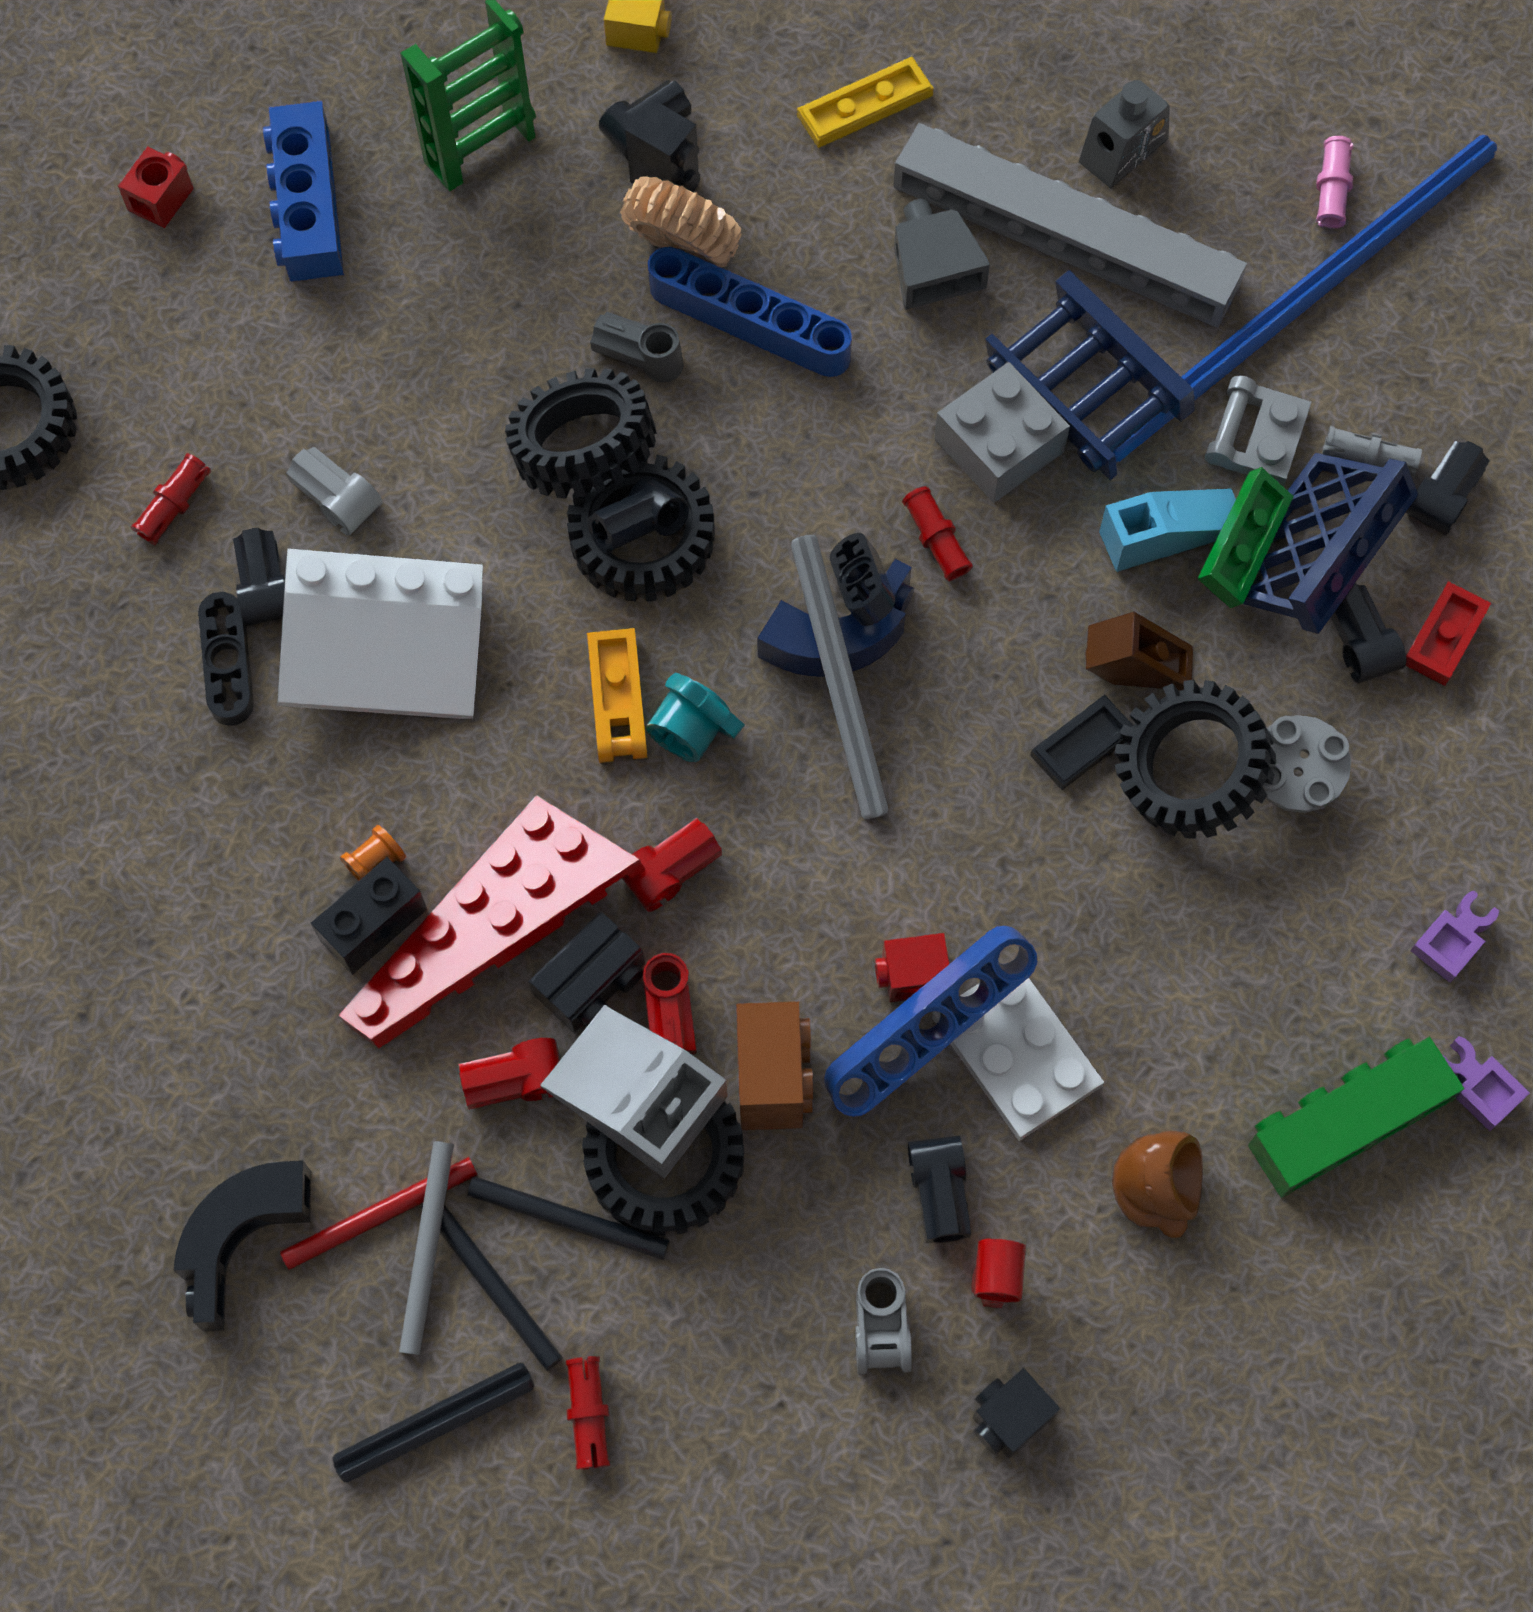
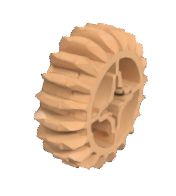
M648 176L640 177L635 180L632 188L628 189L623 199L624 205L620 211L622 220L628 225L630 230L638 233L640 238L646 239L653 246L659 248H678L721 268L727 266L730 258L734 257L739 247L738 242L742 235V229L732 216L726 214L724 209L714 205L711 200H707L699 196L697 192H691L683 186L675 185L669 180L662 181L657 177Z

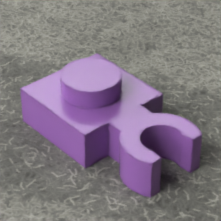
M1475 891L1467 893L1460 901L1456 909L1457 918L1447 910H1444L1410 950L1450 983L1486 942L1476 933L1487 930L1499 915V910L1495 907L1485 917L1474 915L1470 905L1478 896Z
M1458 1036L1450 1046L1459 1054L1461 1062L1459 1064L1451 1063L1443 1055L1465 1088L1456 1099L1491 1131L1530 1092L1493 1056L1481 1065L1475 1059V1050L1471 1043L1465 1038Z

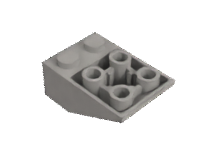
M605 1005L540 1085L541 1088L664 1179L728 1097L727 1080L683 1048Z

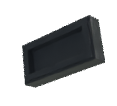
M1103 695L1033 748L1030 756L1056 785L1063 790L1116 749V744L1125 743V740L1119 734L1123 724L1129 727L1134 725L1106 695Z

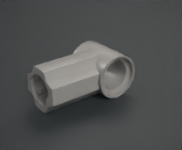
M315 447L307 450L302 449L292 459L291 466L286 472L288 480L317 503L322 513L335 527L340 524L343 527L340 531L347 536L351 535L383 504L379 493L365 478L357 473L347 474Z

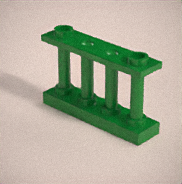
M496 0L485 1L489 27L438 59L434 56L428 58L416 43L400 53L424 163L449 192L464 183L460 167L464 164L463 158L514 126L528 142L536 138L533 120L536 119V113L530 102L521 35L524 34V30L516 14L510 9L505 11ZM493 48L494 57L450 84L444 85L448 81L447 75ZM498 78L499 85L450 114L455 102L492 79ZM502 105L503 112L455 141L459 137L458 131Z

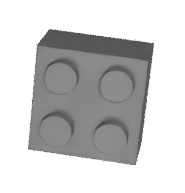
M1008 362L937 412L934 439L985 495L995 503L1065 452L1070 425Z

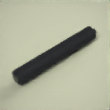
M517 1363L336 1453L332 1457L336 1472L342 1481L350 1482L532 1391L534 1388L533 1379L525 1364Z

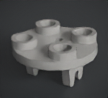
M1301 715L1280 717L1267 728L1274 742L1271 747L1276 753V764H1270V768L1275 774L1272 785L1267 783L1263 785V789L1268 794L1266 799L1285 811L1307 813L1323 809L1340 796L1349 780L1351 768L1349 743L1343 734L1337 732L1333 726L1316 717ZM1300 752H1306L1308 758H1302ZM1294 770H1300L1302 772V776H1295Z

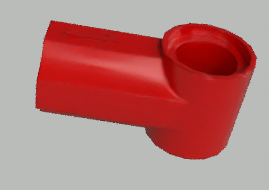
M696 818L655 848L650 845L635 851L632 855L640 859L646 870L632 879L626 875L622 880L648 912H653L663 906L660 901L664 898L667 901L674 898L681 890L682 883L722 856V849L705 823L700 822Z
M672 953L657 954L648 960L643 971V986L649 1030L694 1055L697 1053L687 966L680 957ZM663 971H670L678 976L680 982L674 989L663 991L653 985L652 980L654 976Z
M549 1037L531 1039L515 1045L509 1053L459 1064V1074L468 1109L471 1110L521 1098L524 1101L542 1100V1094L548 1092L541 1088L540 1085L560 1061L556 1040Z
M983 1239L978 1241L977 1262L972 1276L971 1292L974 1293L975 1297L982 1300L984 1307L1002 1308L1004 1303L1022 1301L1026 1258L1025 1244L1005 1239Z

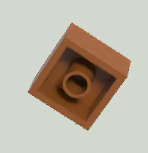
M799 1001L736 1004L739 1100L742 1130L803 1128V1113H813L812 1068H802V1063H810V1018H800Z

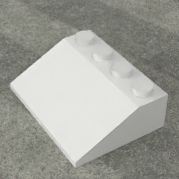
M287 549L277 706L473 719L481 620L483 565Z

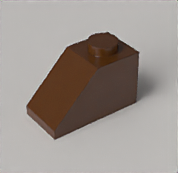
M1135 611L1088 625L1087 648L1085 652L1086 670L1111 684L1158 689L1174 684L1177 690L1182 691L1184 690V681L1192 680L1193 646Z

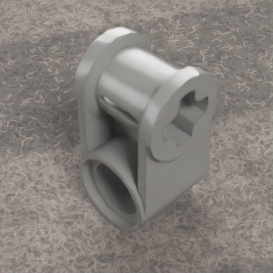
M872 1269L863 1275L858 1284L856 1295L857 1326H855L857 1373L866 1374L869 1368L900 1367L903 1372H911V1338L909 1324H907L906 1297L903 1281L897 1273L890 1269ZM878 1282L887 1284L894 1291V1303L882 1309L872 1306L866 1299L865 1291L867 1288ZM878 1348H895L886 1350H872Z

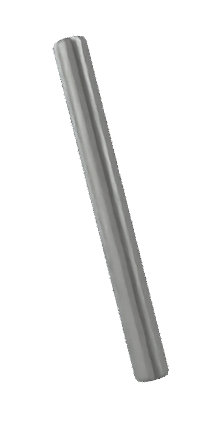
M815 535L800 536L792 540L791 548L861 815L864 819L884 816L888 813V805L818 539Z

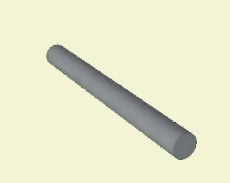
M433 1141L399 1352L420 1355L454 1148V1144Z

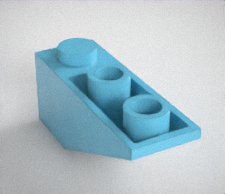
M1232 489L1145 493L1106 505L1099 533L1116 572L1215 542L1236 498Z

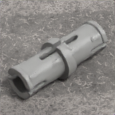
M1333 426L1329 427L1328 437L1326 436L1322 454L1384 467L1389 459L1400 460L1407 463L1412 479L1415 477V468L1419 466L1422 449L1381 440L1382 435L1375 433L1368 437L1340 430Z

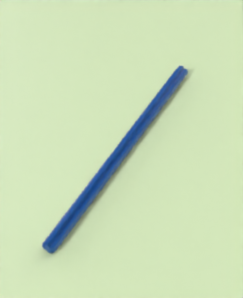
M1487 135L1478 136L1181 376L1194 389V401L1493 159L1497 151L1496 143L1491 141ZM1170 411L1166 414L1160 412L1113 451L1116 462H1120L1175 416Z

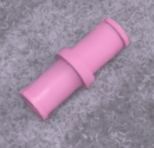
M1332 136L1324 142L1323 169L1319 173L1316 183L1317 189L1320 191L1316 222H1318L1320 227L1338 229L1346 223L1347 193L1353 188V176L1349 173L1353 143H1351L1352 140L1345 136Z

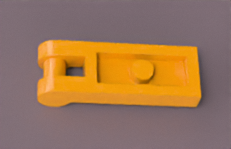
M635 628L587 633L599 763L614 762V757L633 755V760L648 758ZM630 725L631 736H611V727Z

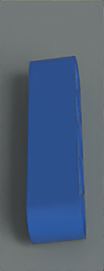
M662 247L654 251L649 257L650 293L659 303L827 377L838 376L849 368L852 335L847 324L841 320L678 248ZM667 275H673V276H675V277H673V278H663L664 276H667ZM705 293H714L715 295H713V296H704L703 294H705ZM745 311H755L756 313H754V314H744V313H742V312H745ZM792 328L796 329L797 331L789 333L784 332L783 330ZM832 346L838 349L834 351H829L823 348Z
M1006 925L991 929L831 1063L826 1070L824 1083L837 1109L844 1115L852 1117L862 1116L871 1111L1031 976L1037 965V953L1033 945L1015 928ZM1013 944L1019 946L1018 954L1013 961L1005 964L999 963L1000 952L1005 947ZM970 978H979L978 989L973 994L964 997L959 996V989L964 981ZM933 1011L940 1012L939 1022L930 1029L919 1028L920 1020L925 1014ZM890 1045L901 1046L900 1054L896 1059L891 1062L879 1061L880 1054L884 1048ZM852 1078L862 1079L861 1087L857 1092L850 1095L839 1093L845 1081Z

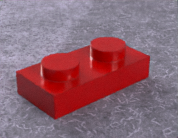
M1448 581L1406 655V666L1446 686L1491 603Z

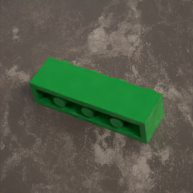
M1430 1036L1415 1045L1410 1038L1398 1043L1384 1053L1387 1059L1385 1062L1372 1069L1367 1062L1363 1063L1341 1077L1344 1085L1329 1093L1324 1086L1320 1087L1298 1101L1301 1109L1285 1117L1281 1111H1278L1255 1125L1258 1133L1255 1134L1248 1147L1281 1199L1453 1102L1465 1088Z

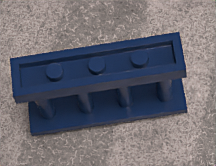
M1068 270L1055 281L1058 297L1056 302L1057 308L1009 348L993 334H990L985 339L989 357L986 363L992 373L1010 362L1070 425L1068 439L1079 449L1077 450L1078 456L1085 466L1092 472L1100 470L1111 481L1117 476L1116 458L1113 451L1160 412L1166 414L1170 411L1180 422L1186 419L1195 411L1194 389L1082 281ZM1068 322L1071 324L1078 322L1087 331V338L1040 377L1037 378L1021 362ZM1106 351L1109 352L1117 360L1118 367L1069 408L1051 392L1098 352L1103 354ZM1139 381L1149 391V398L1102 437L1098 438L1082 421L1128 382L1136 383Z

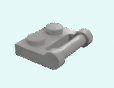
M1234 376L1230 380L1227 389V395L1230 398L1216 439L1208 445L1205 460L1210 464L1248 475L1250 471L1263 467L1284 486L1311 401L1258 386L1254 380L1246 376ZM1248 403L1260 407L1246 452L1243 453L1236 451L1233 444Z

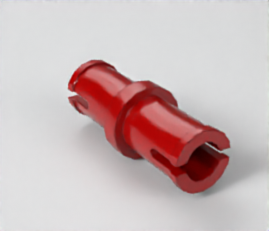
M187 453L164 485L159 484L153 491L155 498L136 523L132 524L131 529L134 532H138L137 535L156 545L177 514L183 515L189 508L187 501L206 476L211 473L210 468L206 467V464L194 455Z
M923 486L911 491L903 498L902 502L907 507L921 532L919 540L923 547L930 548L946 580L952 581L967 574L973 568L971 561L969 562L954 535L956 528L951 519L944 518L931 495L929 487Z
M588 1356L585 1360L582 1357L566 1360L571 1408L567 1409L566 1413L567 1421H573L576 1470H585L593 1467L591 1447L594 1468L610 1466L604 1419L610 1415L609 1405L603 1404L599 1367L600 1356Z

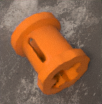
M376 825L372 829L373 835L351 854L345 852L340 856L344 866L358 881L386 857L392 862L397 861L400 863L407 858L398 843L380 825Z

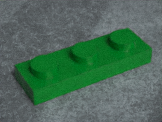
M1263 467L1248 473L1198 577V580L1229 608L1244 603L1294 497Z

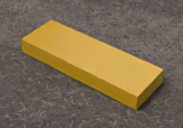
M911 56L797 108V117L816 146L820 148L932 97L934 88Z

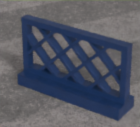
M1315 453L1288 489L1294 497L1272 541L1275 542L1287 537L1289 546L1265 556L1258 571L1262 573L1264 581L1251 586L1243 604L1296 618L1303 630L1319 634L1418 496L1409 468L1404 461L1389 459L1384 467ZM1322 471L1335 473L1339 476V478L1312 487V484ZM1366 481L1372 482L1365 492L1351 496L1349 488ZM1344 491L1345 500L1322 509L1319 508L1318 500ZM1312 503L1314 512L1288 521L1287 518L1293 510ZM1350 513L1341 526L1327 531L1324 522ZM1319 525L1321 534L1298 543L1294 542L1293 534ZM1325 547L1316 561L1302 566L1300 556ZM1292 559L1294 560L1295 569L1270 578L1267 569ZM1300 582L1288 599L1275 596L1274 591Z

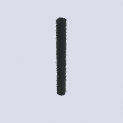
M476 1176L472 1178L467 1193L469 1197L664 1260L670 1244L668 1239Z
M444 1204L440 1234L546 1371H549L563 1359L562 1355Z

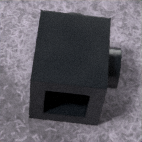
M1023 1367L1005 1385L999 1378H996L975 1398L981 1407L976 1410L973 1419L979 1425L973 1431L992 1454L996 1455L1001 1450L1008 1458H1011L1051 1421L1061 1408Z

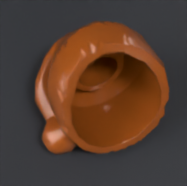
M1164 1131L1137 1138L1121 1151L1113 1168L1112 1187L1115 1200L1127 1219L1141 1227H1159L1164 1235L1171 1238L1182 1237L1188 1229L1187 1221L1197 1216L1200 1207L1203 1182L1202 1149L1198 1139L1190 1134L1179 1131Z

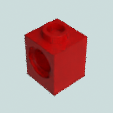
M148 146L118 185L128 211L163 228L168 225L194 189L187 166L178 156L170 152L163 154Z
M944 933L884 940L882 958H875V973L878 988L888 989L890 1003L906 1001L949 965Z

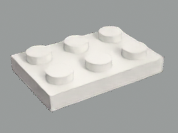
M1029 978L950 1043L1018 1141H1021L1100 1089L1104 1084L1102 1078ZM979 984L960 996H970L978 989ZM937 1011L933 1012L932 1019L936 1024L941 1016L940 1012Z

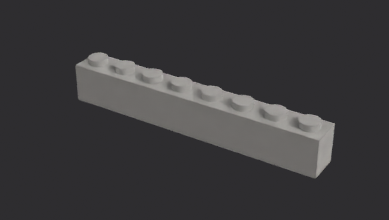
M918 123L895 162L893 188L918 199H926L930 204L946 211L951 209L958 211L962 218L1216 328H1219L1240 288L1247 263L1237 259L1231 253L1215 250L1195 241L1187 234L1173 232L1153 223L1145 216L1134 215L1117 208L1105 199L1091 197L1071 188L1063 181L1052 180L1035 173L1023 164L1009 162L991 154L983 147L972 146L953 138L941 129H932Z

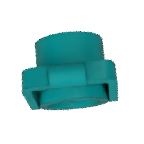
M674 673L665 683V686L670 691L646 725V730L650 737L662 748L688 762L696 763L701 759L718 732L735 739L745 724L730 712L727 704L715 692L687 676Z

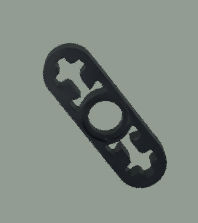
M854 533L845 537L831 551L830 562L845 606L860 625L870 626L881 621L890 613L895 604V597L878 552L865 535Z
M215 592L208 595L201 602L198 610L206 703L217 722L227 726H234L246 721L254 707L247 630L242 619L238 599L227 592ZM226 607L229 612L225 618L228 634L221 635L220 628L214 617L218 616L219 608ZM224 649H233L239 653L237 663L231 668L219 669L213 665L217 653ZM223 682H231L232 689L238 701L234 702V709L226 711L223 704H220L226 701V688Z

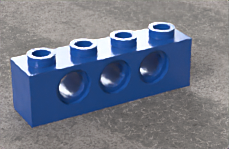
M322 101L269 107L270 126L263 127V135L267 154L273 153L274 163L266 164L270 190H276L277 200L270 201L272 223L274 228H280L281 238L273 239L277 266L286 267L290 282L344 275L330 133Z

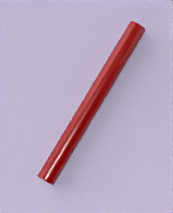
M469 1157L451 1165L447 1190L478 1175ZM427 1178L280 1251L288 1270H291L424 1202Z

